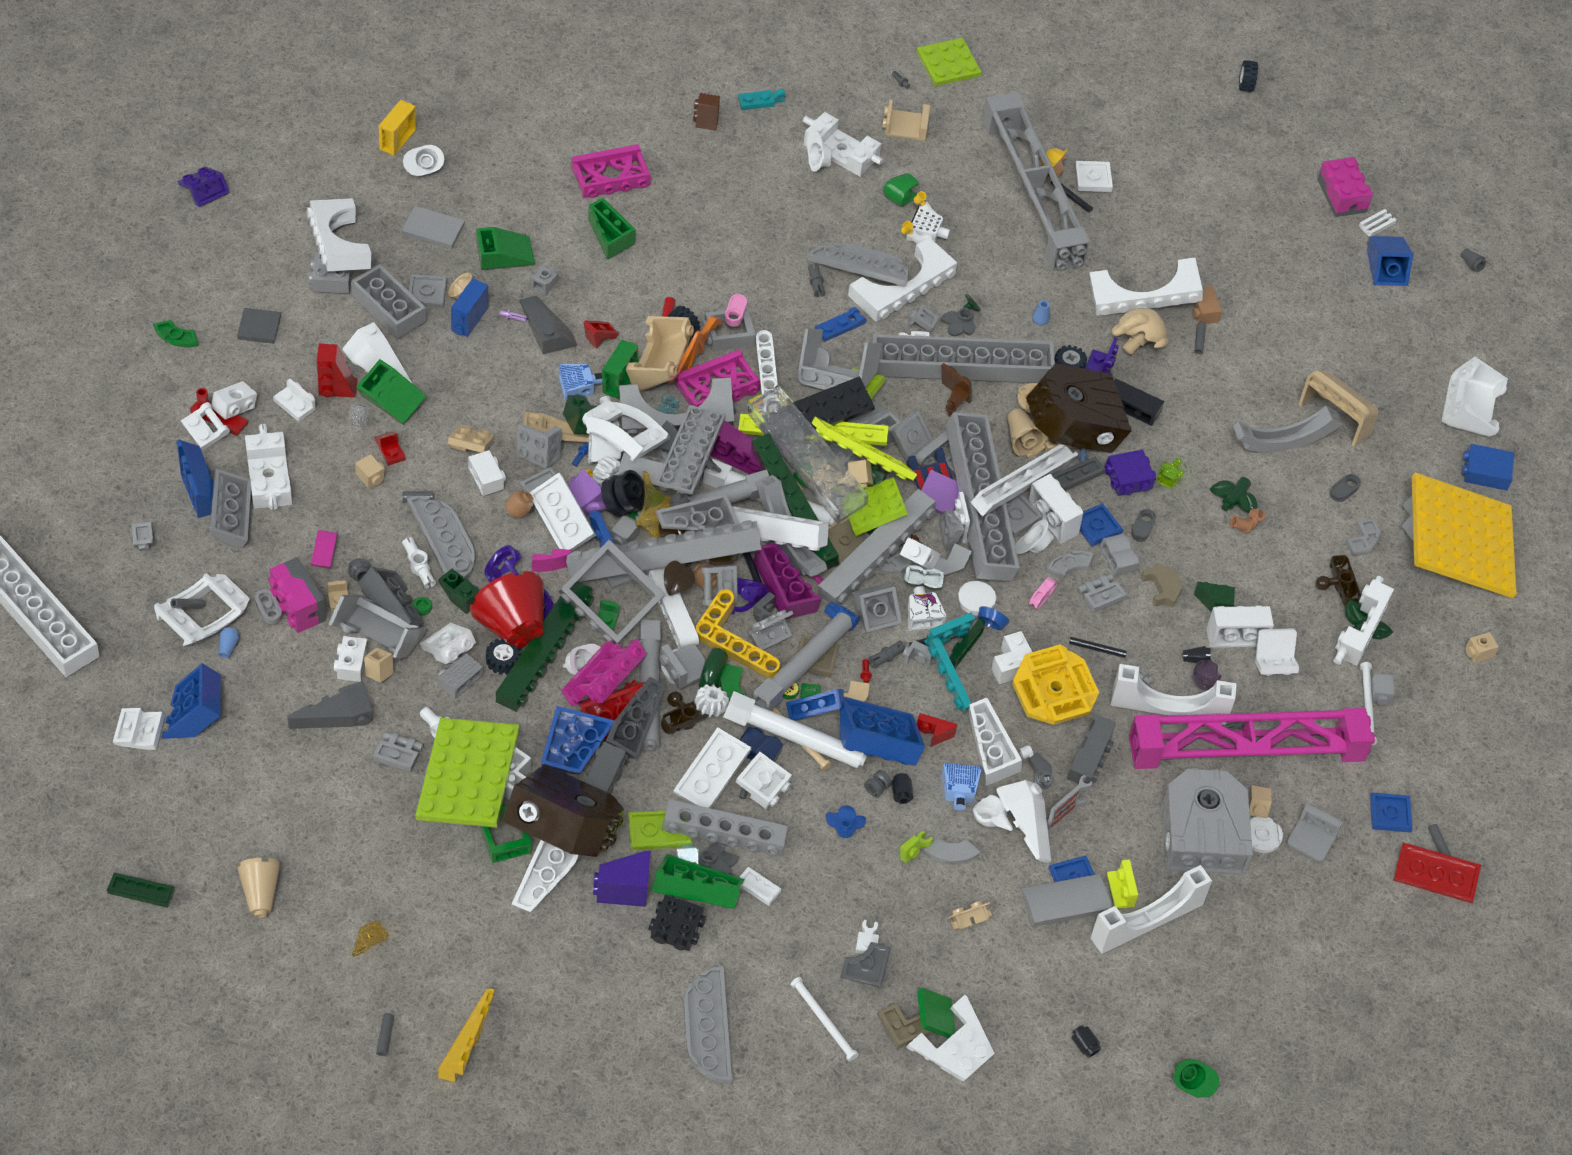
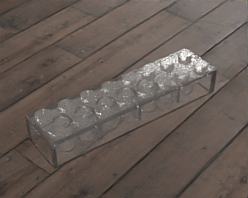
M779 385L748 404V415L764 435L769 433L781 456L837 524L868 504V493Z

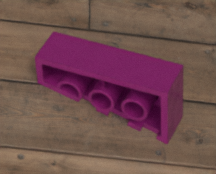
M724 420L710 456L749 475L763 471L752 452L753 439Z

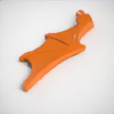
M710 316L703 329L695 333L681 359L677 375L673 380L668 381L669 383H672L680 372L692 368L699 353L703 354L704 344L710 331L716 329L722 323L718 317Z

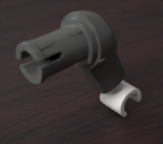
M1030 746L1020 748V755L1023 760L1030 757L1028 763L1035 772L1034 783H1037L1041 789L1049 788L1053 782L1051 764L1039 753L1033 754Z

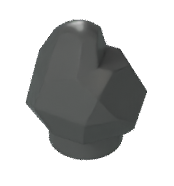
M353 559L348 567L349 576L359 582L371 568V565L366 559Z

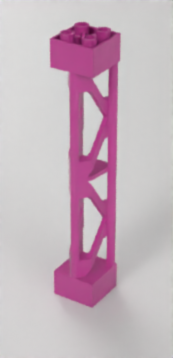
M1344 708L1343 710L1169 716H1158V714L1135 715L1129 732V742L1134 769L1158 768L1161 759L1340 753L1342 762H1362L1370 754V748L1375 742L1374 732H1371V718L1367 715L1366 708ZM1314 719H1338V722L1334 728H1323L1315 724ZM1245 721L1241 731H1231L1222 726V722ZM1253 721H1280V725L1275 729L1254 730ZM1296 722L1306 727L1303 729H1288ZM1187 723V729L1182 732H1161L1160 724ZM1204 725L1214 730L1210 732H1195ZM1321 735L1328 740V743L1312 736ZM1289 736H1295L1316 745L1273 747ZM1256 737H1262L1256 742ZM1229 738L1236 743V746L1221 739ZM1197 739H1203L1224 748L1181 750ZM1163 740H1170L1165 745L1163 743Z

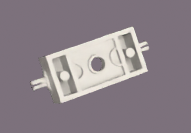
M826 112L816 120L808 116L803 118V123L810 126L805 131L804 145L807 147L808 133L811 130L818 131L822 142L831 148V161L861 177L874 162L879 165L883 163L884 159L880 158V142L869 136H866L859 142L838 130L839 119ZM843 147L846 150H838L837 148Z
M260 424V434L245 436L253 508L269 507L273 510L274 507L275 510L278 506L292 505L283 432L267 433V425L263 424V430L262 424ZM267 472H271L274 474L272 477L264 476V474Z
M1376 576V579H1373L1370 585L1366 584L1359 600L1362 603L1360 610L1367 613L1368 618L1360 631L1349 626L1346 632H1341L1335 647L1338 652L1333 660L1334 663L1340 665L1342 660H1345L1356 666L1358 665L1394 591L1393 588L1382 584L1384 579L1381 576Z

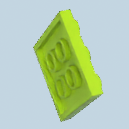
M963 38L920 46L916 49L934 86L976 78L982 74Z
M894 477L842 499L855 536L908 515Z

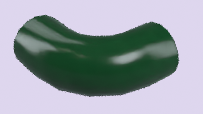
M713 648L709 652L701 672L699 689L703 688L706 684L710 687L714 684L716 688H719L720 677L728 660V654L723 649Z

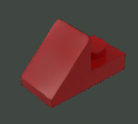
M584 321L585 336L596 349L603 339H616L619 334L609 322Z
M391 431L374 437L387 466L405 461V455L398 443V433Z
M919 713L917 720L918 729L924 734H933L931 747L955 737L958 724Z

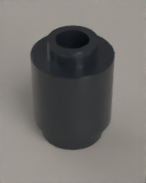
M906 773L896 774L892 780L893 799L900 804H907L913 799L912 780Z
M1079 1026L1072 1032L1074 1035L1071 1039L1081 1053L1088 1058L1094 1056L1102 1049L1099 1045V1040L1089 1026Z

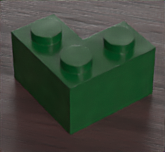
M580 394L567 396L563 415L574 434L589 435L582 418L585 413L597 406H591L587 398Z

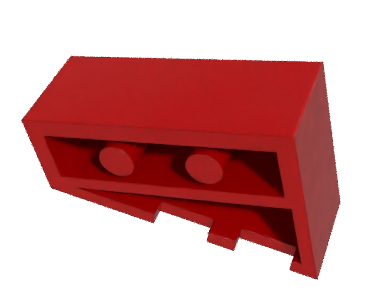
M319 343L316 360L319 396L356 398L358 380L354 378L351 367L347 366L346 359L338 344Z

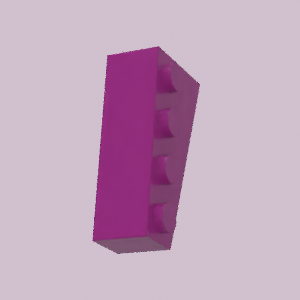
M777 544L762 545L761 550H756L753 561L768 591L775 596L774 605L777 611L786 610V612L793 611L794 613L784 619L817 612L821 597L818 594L815 595L811 590V585L800 577V572L797 568L794 569L790 565V560Z

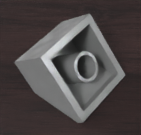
M886 583L852 592L857 615L860 616V621L866 633L902 623L895 586Z

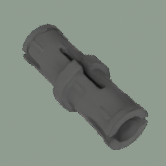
M812 263L808 266L811 277L810 284L813 286L814 296L819 297L818 292H820V296L823 297L826 294L823 286L824 279L820 274L819 265L814 263V269Z
M899 640L890 647L882 648L881 652L868 658L869 664L874 663L871 667L876 668L886 661H892L895 656L904 652L905 644L900 646L903 642Z

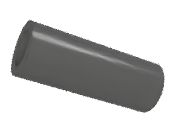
M402 491L403 503H407V498L415 496H428L430 500H433V491Z

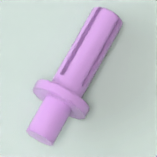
M508 309V312L500 310V315L505 316L506 320L508 318L524 322L527 320L526 315L510 312V309Z

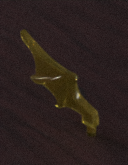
M643 471L644 504L635 525L636 527L645 528L650 538L656 537L658 539L661 536L658 528L659 519L655 512L656 510L671 507L669 504L671 497L665 496L656 490L651 483L649 473Z

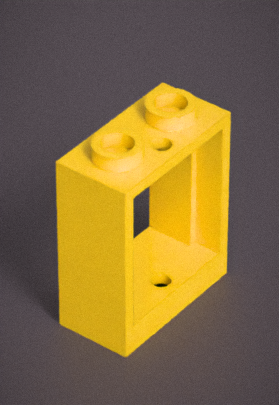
M400 100L378 125L380 150L395 156L416 131V106Z

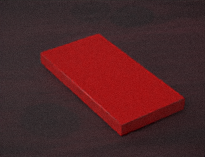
M1403 842L1393 881L1473 903L1481 865Z

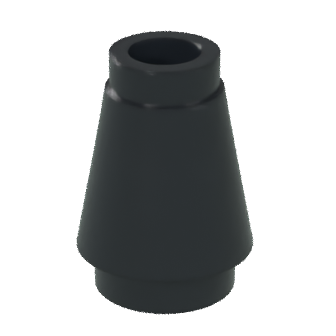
M1202 646L1183 650V662L1203 665L1211 663V648Z

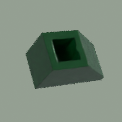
M451 568L438 579V582L450 601L464 613L468 614L470 612V604H474V597L480 590Z
M1197 581L1194 595L1212 613L1213 607H1234L1235 587Z

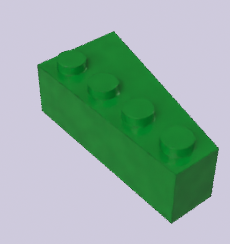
M666 854L656 871L651 892L735 909L745 879Z

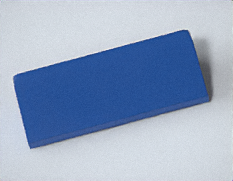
M835 689L786 702L789 719L797 721L842 709L843 689Z

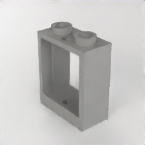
M748 307L741 322L743 333L716 336L715 329L710 331L706 342L707 345L711 346L712 351L755 345L756 334ZM726 310L705 313L702 328L710 316L718 317L722 321L721 324L726 323ZM730 315L729 318L737 319L738 316Z

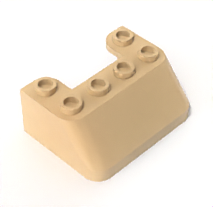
M1315 370L1308 375L1298 405H1304L1316 394L1323 399L1330 400L1358 422L1359 426L1352 442V446L1355 447L1373 431L1378 417L1377 407L1329 371Z

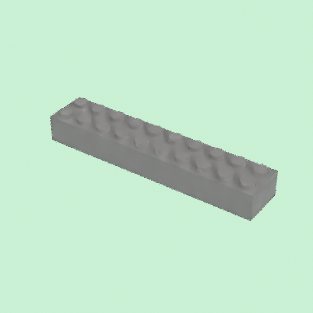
M873 334L872 342L882 343L876 374L884 377L942 379L941 365L945 363L948 366H952L962 377H967L969 380L1037 383L1055 364L1053 341Z
M953 412L946 423V430L958 490L964 494L970 519L967 535L970 550L973 552L972 560L976 579L1012 581L1020 567L1006 503L984 516L971 504V501L981 490L1001 479L988 415Z

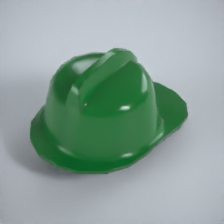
M1190 1058L1183 1059L1179 1063L1174 1064L1173 1080L1175 1085L1181 1090L1197 1098L1210 1097L1217 1091L1219 1077L1217 1072L1211 1067Z

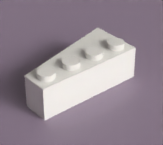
M988 698L970 704L969 719L985 786L1021 772L1022 759Z

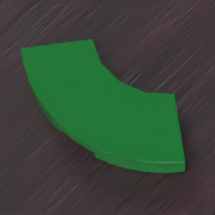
M172 320L153 323L155 332L165 342L178 347H198L194 329H181L174 325Z

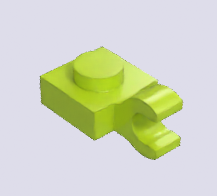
M921 831L917 837L913 835L900 846V859L906 864L911 859H915L920 853V848L930 847L933 844V837L924 839L926 837L925 831Z

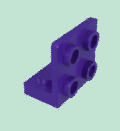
M202 167L198 169L197 173L187 174L182 177V180L178 181L180 186L190 189L195 205L198 207L229 193L223 173L208 167Z
M1114 337L1108 354L1093 349L1085 369L1111 373L1110 369L1114 366L1116 360L1114 355L1116 356L1119 345H1116L1118 338Z

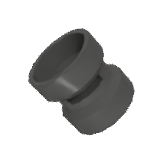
M878 770L873 775V778H869L864 783V787L873 797L878 798L884 789L892 785V780L886 772Z

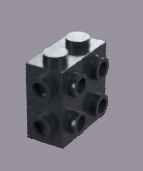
M665 895L663 901H659L655 911L657 913L656 919L652 918L648 930L651 931V939H654L659 944L666 943L672 945L677 950L690 951L692 944L696 945L700 933L697 932L699 927L703 928L706 921L704 907Z

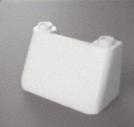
M1473 357L1457 368L1450 377L1442 422L1450 427L1488 437L1496 435L1499 431V422L1492 420L1495 399L1506 392L1508 378L1477 357Z

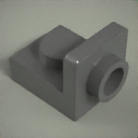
M770 592L754 605L753 616L757 622L771 616L770 613L775 608V596Z

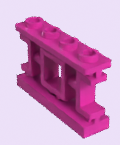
M634 639L623 649L619 643L614 645L612 641H606L563 687L561 692L571 706H576L577 702H580L584 696H589L591 701L597 700L598 703H603L647 653L638 639Z

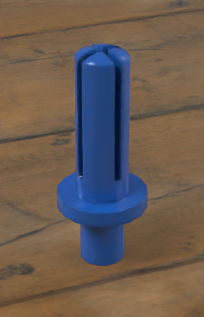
M585 442L583 446L578 448L579 452L572 461V465L575 467L578 466L583 456L588 454V442Z

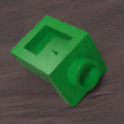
M601 600L598 617L614 631L619 617L620 605L612 601Z

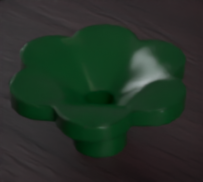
M966 294L965 297L968 303L963 307L968 309L974 308L980 311L981 309L969 294Z

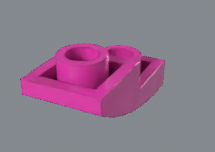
M318 530L311 566L331 568L337 533Z
M552 549V555L532 554V572H547L567 567V555L571 553V550Z

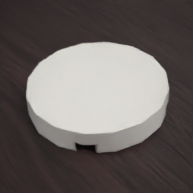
M970 581L960 588L958 601L962 610L967 613L972 612L973 615L978 616L979 607L987 606L994 608L996 594L988 584L980 581Z
M1269 817L1251 818L1252 849L1260 853H1270L1278 849L1283 838V832L1279 824L1273 822V819Z

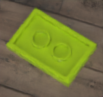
M666 810L628 812L631 850L692 847V838L687 835L673 834L662 830Z

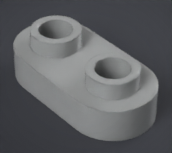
M268 589L259 590L255 594V604L264 622L268 624L280 622L282 610L278 605L276 597H273Z

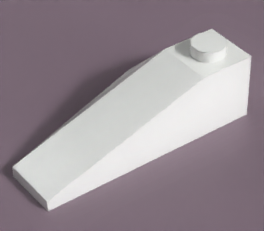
M374 322L358 329L342 349L353 364L359 365L367 373L381 359L411 382L385 336Z
M1024 780L997 788V793L1005 810L1012 812L1016 819L1013 823L1025 833L1024 840L1036 860L1050 863L1051 854L1045 801L1041 794L1042 789L1037 783Z
M540 840L512 905L531 913L575 865L579 855L570 854Z

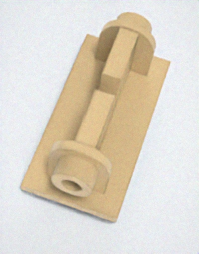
M982 900L970 904L971 909L965 911L963 907L953 910V915L947 917V919L953 918L951 925L954 930H961L971 926V917L974 924L987 921L989 917H992L990 909H986V905H989L990 902L983 904Z

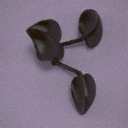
M660 522L658 526L661 538L669 534L680 535L691 531L662 529ZM739 554L708 560L713 566L729 565L738 558ZM671 561L665 567L664 585L669 596L684 592L692 587L695 582V576L692 569L688 568L692 562L681 564L678 561Z

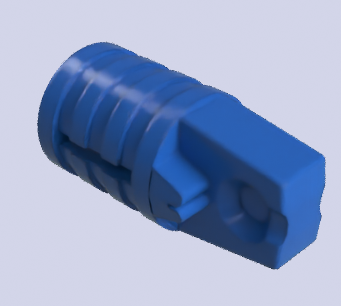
M830 602L824 610L832 618L840 612L849 615L852 621L850 631H853L860 621L859 615L833 602Z

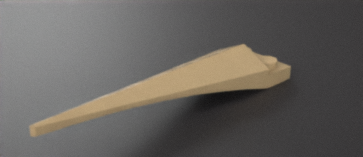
M525 412L523 424L545 433L554 426L562 428L561 441L589 442V435L574 434L567 421L544 413Z

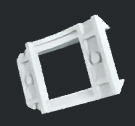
M609 400L588 411L582 418L584 425L586 424L588 434L595 433L607 439L619 450L629 454L632 462L671 438L646 413L630 405ZM622 415H627L648 429L632 438L628 433L611 422Z
M206 573L202 579L187 590L167 599L163 604L156 603L154 609L157 620H164L184 639V646L211 636L229 625L244 612L250 598L226 575L217 574L216 577H210ZM213 590L232 610L217 621L201 628L183 611L185 608H172L170 601L173 598L200 599Z

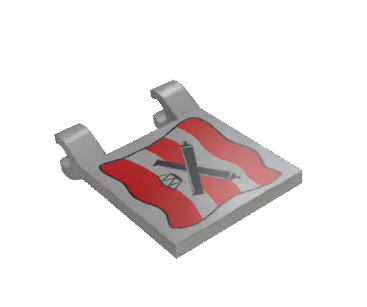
M1085 775L1081 776L1077 787L1051 808L1047 822L1048 830L1053 828L1074 808L1086 805L1087 798L1083 801L1078 799L1081 796L1080 791H1086L1092 787V781L1088 784L1083 782L1086 780Z

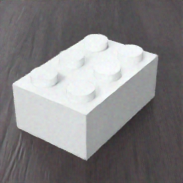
M1049 474L1033 482L1029 502L1043 515L1042 520L1048 521V530L1061 544L1079 535L1083 511L1079 505L1075 504L1070 494L1064 491L1059 481Z
M1270 606L1213 607L1206 628L1209 646L1257 647L1259 631L1262 629H1273L1274 626Z

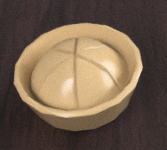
M467 272L456 278L448 290V295L457 300L473 278L472 274Z

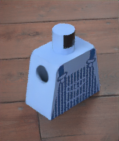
M559 364L558 376L565 402L568 395L580 394L585 397L591 396L594 393V385L602 384V373L591 374L590 367L587 364Z
M944 763L942 782L945 800L954 801V809L961 811L966 808V803H973L982 767Z

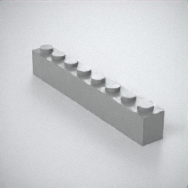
M917 489L904 502L908 515L879 526L818 585V595L828 603L844 604L853 591H857L861 583L865 579L868 580L878 567H882L886 559L890 555H894L902 543H906L908 537L910 538L914 531L920 530L923 523L934 516L936 512L935 500Z

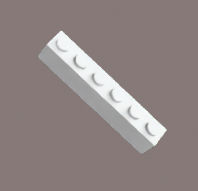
M732 506L739 524L747 520L757 521L761 541L774 540L776 544L791 543L793 547L807 546L809 550H820V547L827 545L828 522Z

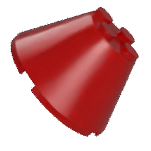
M524 571V574L515 575L513 572L493 580L475 595L474 604H470V613L477 622L510 645H516L517 648L524 647L527 642L542 636L544 633V583L538 574L530 571Z

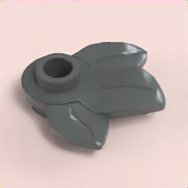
M962 308L958 312L949 311L941 317V321L949 324V335L958 336L963 332L971 335L975 331L974 315L968 308Z
M717 842L711 844L708 849L703 850L699 854L698 863L731 874L730 867L737 863L739 857L724 851L725 844Z

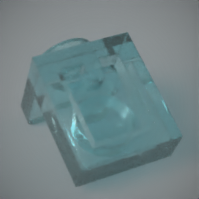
M664 393L661 403L656 410L666 414H677L679 412V400Z
M694 844L682 845V849H677L679 858L699 864V848H694Z

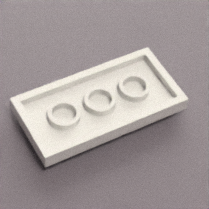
M561 473L556 474L529 492L533 497L532 501L559 549L571 550L572 552L596 536Z
M717 727L677 784L673 793L690 804L712 808L750 753L751 747Z

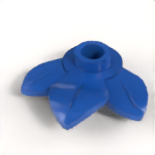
M848 805L840 807L838 813H826L828 825L836 828L838 835L843 838L851 837L856 829L864 827L866 823V818L864 816H856L854 808Z

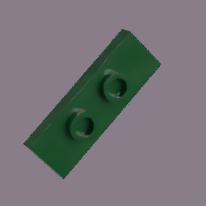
M979 618L972 629L968 631V634L963 636L961 643L957 642L954 646L950 660L955 669L984 633L986 623L983 619Z
M113 873L107 888V894L168 908L175 891L174 886L119 873Z

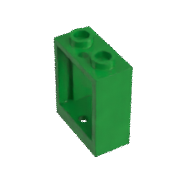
M625 340L620 341L602 369L604 394L620 400L619 386L629 385L631 382L626 372V367L628 363L639 362L638 345Z
M507 804L502 806L499 820L503 819ZM480 826L492 863L532 853V842L529 834L520 830L522 839L495 845L489 827Z

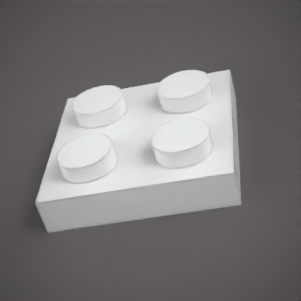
M1075 162L1078 191L1112 192L1110 162Z

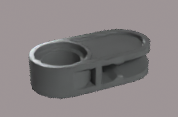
M1348 474L1332 486L1329 494L1331 499L1336 502H1343L1358 491L1361 485L1360 478L1354 474ZM1347 481H1353L1356 486L1348 485Z
M1143 509L1139 512L1131 531V536L1134 540L1143 542L1148 539L1156 520L1154 511ZM1148 516L1151 518V521H1144L1142 517Z

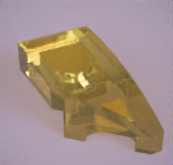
M378 920L360 927L355 939L352 952L353 957L367 952L370 946L387 940L389 934Z

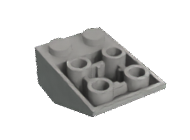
M875 404V410L845 421L848 423L889 426L887 444L895 440L891 430L901 422L891 411ZM871 445L877 449L884 447L883 445Z

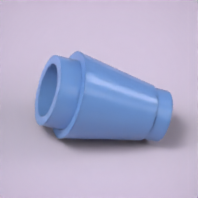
M1046 300L1039 302L1032 316L1034 322L1038 325H1045L1050 321V304Z
M224 628L220 632L218 653L220 657L230 658L239 640V632L237 630Z

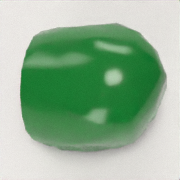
M909 173L902 174L888 180L884 185L883 193L889 200L904 207L914 201L917 193L913 192L911 188L919 185V182Z

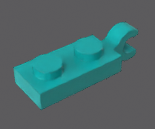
M778 89L774 93L771 90L738 94V101L741 110L775 107V103L785 102L784 96L786 94L784 89Z

